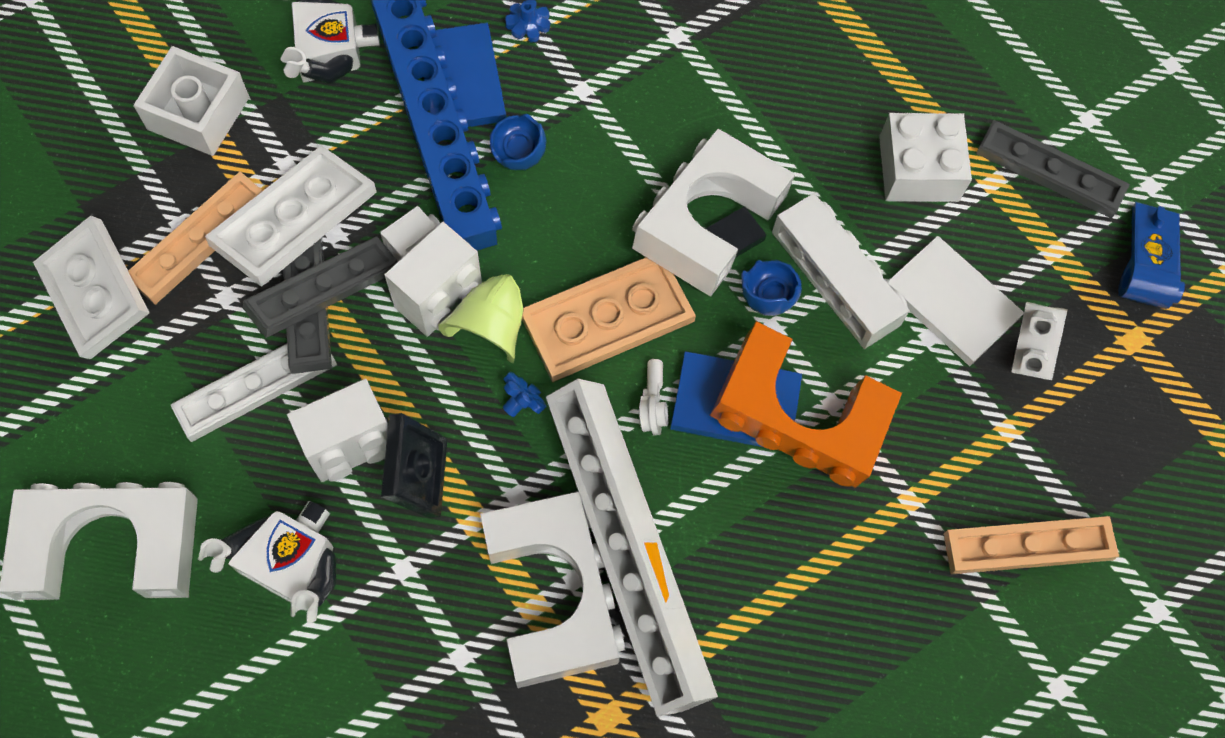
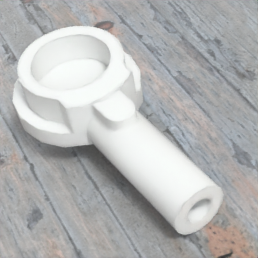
M652 359L647 362V389H643V396H641L639 406L642 431H652L653 435H660L662 427L668 426L666 402H660V389L663 386V362L658 359Z

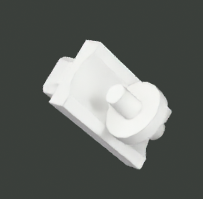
M1026 302L1012 373L1052 380L1067 309Z

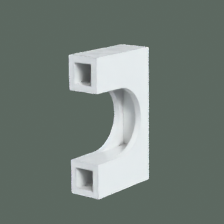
M717 129L709 140L704 138L700 141L694 151L693 160L689 164L686 162L681 164L673 178L674 183L669 188L666 186L661 188L653 202L654 207L650 212L643 211L638 216L632 228V231L636 233L632 249L711 297L730 272L738 249L700 226L689 213L687 204L698 197L719 195L730 198L764 219L769 220L786 198L795 174L727 133Z
M163 482L159 484L158 488H143L142 485L136 483H118L116 488L100 489L101 487L96 484L77 483L74 484L73 489H58L57 486L51 484H33L31 489L14 490L0 580V592L15 600H58L60 598L65 554L73 536L83 526L95 519L119 516L129 519L134 525L137 534V552L132 590L144 598H188L198 499L185 488V485L176 482Z
M579 492L480 514L491 564L533 554H550L570 564L578 574L582 584L583 595L581 602L574 614L564 623L550 629L507 639L517 688L618 664L620 658L618 652L625 651L620 625L612 626L608 610L615 608L613 594L609 583L603 585L601 583L598 569L605 566L597 543L592 544L589 533L591 525Z

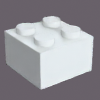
M172 46L133 106L147 130L214 156L248 101L249 95L238 71Z
M889 113L879 136L885 201L959 202L972 181L964 114Z
M444 222L440 223L384 274L394 307L427 337L433 331H439V324L454 311L462 299L474 287L482 283L478 251Z
M367 379L287 414L302 450L321 482L328 479L329 481L340 480L348 476L352 472V468L365 462L372 464L385 459L388 424Z

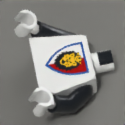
M296 0V2H292L295 47L286 48L281 61L287 63L284 73L289 78H295L300 73L303 82L317 80L329 84L334 83L350 71L357 70L361 66L359 47L380 45L377 23L357 25L353 8L349 4H342L334 0Z
M311 501L307 502L296 521L276 511L270 517H262L221 540L213 538L201 544L198 560L202 561L207 556L215 557L210 565L212 572H220L223 569L225 559H231L228 564L239 574L291 603V617H294L295 613L299 610L307 611L308 623L316 621L318 607L323 604L336 586V556L333 553V546L327 538L318 533L330 513Z

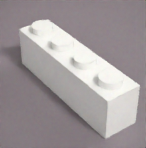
M813 193L777 215L772 234L863 349L871 346L901 326L910 311L905 298L899 291L890 287L883 278L880 267L864 255L859 248L855 236L843 229L836 220L834 211L827 203H822L816 194Z

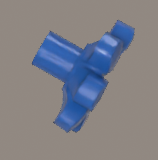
M526 0L521 5L518 3L513 4L510 7L511 15L505 17L506 28L512 30V36L522 39L527 34L529 42L538 41L540 39L539 31L546 33L551 26L548 20L549 10L546 7L537 9L536 0Z
M509 372L503 378L507 383L504 386V390L507 394L511 395L510 399L503 405V409L507 414L515 417L522 408L527 407L540 414L546 408L544 400L539 396L541 391L534 384L527 387V382L512 372Z

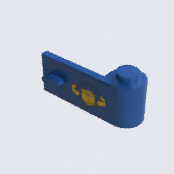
M1135 202L1132 207V255L1123 271L1118 293L1122 298L1162 309H1169L1172 304L1180 302L1185 289V283L1181 281L1180 214L1165 210L1163 206L1156 208Z

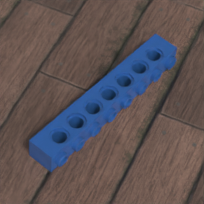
M370 0L442 222L446 223L476 250L497 245L496 231L502 229L500 217L496 207L489 208L486 197L491 196L485 174H477L474 165L479 163L477 149L474 141H466L464 132L468 131L467 120L463 109L456 110L453 100L458 99L452 77L445 78L442 69L447 68V63L442 47H435L432 38L437 37L431 15L424 16L422 8L426 7V1ZM412 46H419L417 49H408ZM421 77H430V79L426 81L418 80ZM431 108L442 109L440 112L437 113L427 112ZM442 140L453 141L447 146L438 145ZM453 172L464 174V176L458 179L448 177ZM463 205H473L476 207L473 211L467 213L458 210Z

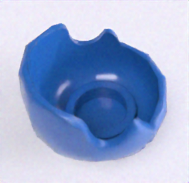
M529 114L508 116L498 122L490 134L491 153L498 163L510 170H527L538 164L545 153L546 136L541 123H538Z
M758 260L748 272L745 270L742 272L743 298L752 310L762 315L777 316L788 311L796 304L802 293L800 276L791 265L778 260L763 262Z

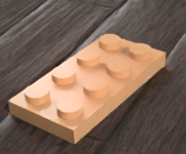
M646 257L523 308L522 321L551 381L555 382L695 322L696 315L675 275Z

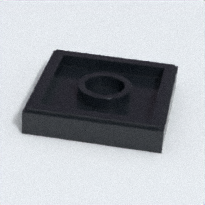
M403 413L390 414L381 497L427 518L440 517L447 438Z

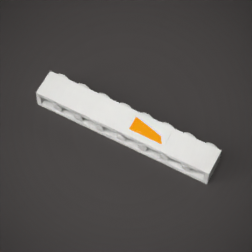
M576 379L546 396L656 715L659 717L683 712L717 698L718 695L605 386L600 383Z

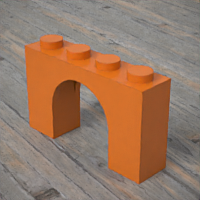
M756 321L741 345L710 416L719 420L720 425L730 431H741L756 438V442L764 448L770 450L778 449L792 456L797 464L806 468H816L830 475V479L839 485L856 488L871 475L902 393L865 375L852 388L837 426L823 430L804 427L793 421L784 412L777 399L775 388L778 372L793 339Z

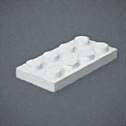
M321 145L205 237L212 249L262 287L377 193L375 184Z

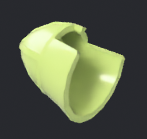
M509 274L489 278L474 287L462 299L454 311L439 324V331L447 337H452L460 329L472 332L497 345L507 354V360L514 363L516 340L524 311L520 288Z

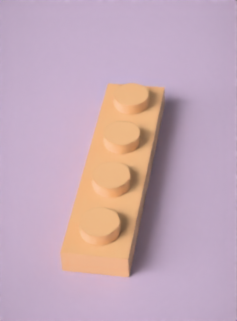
M239 171L128 270L137 289L156 305L215 251L208 245L205 236L263 190Z
M1110 516L952 529L944 533L951 574L1112 561L1119 557Z

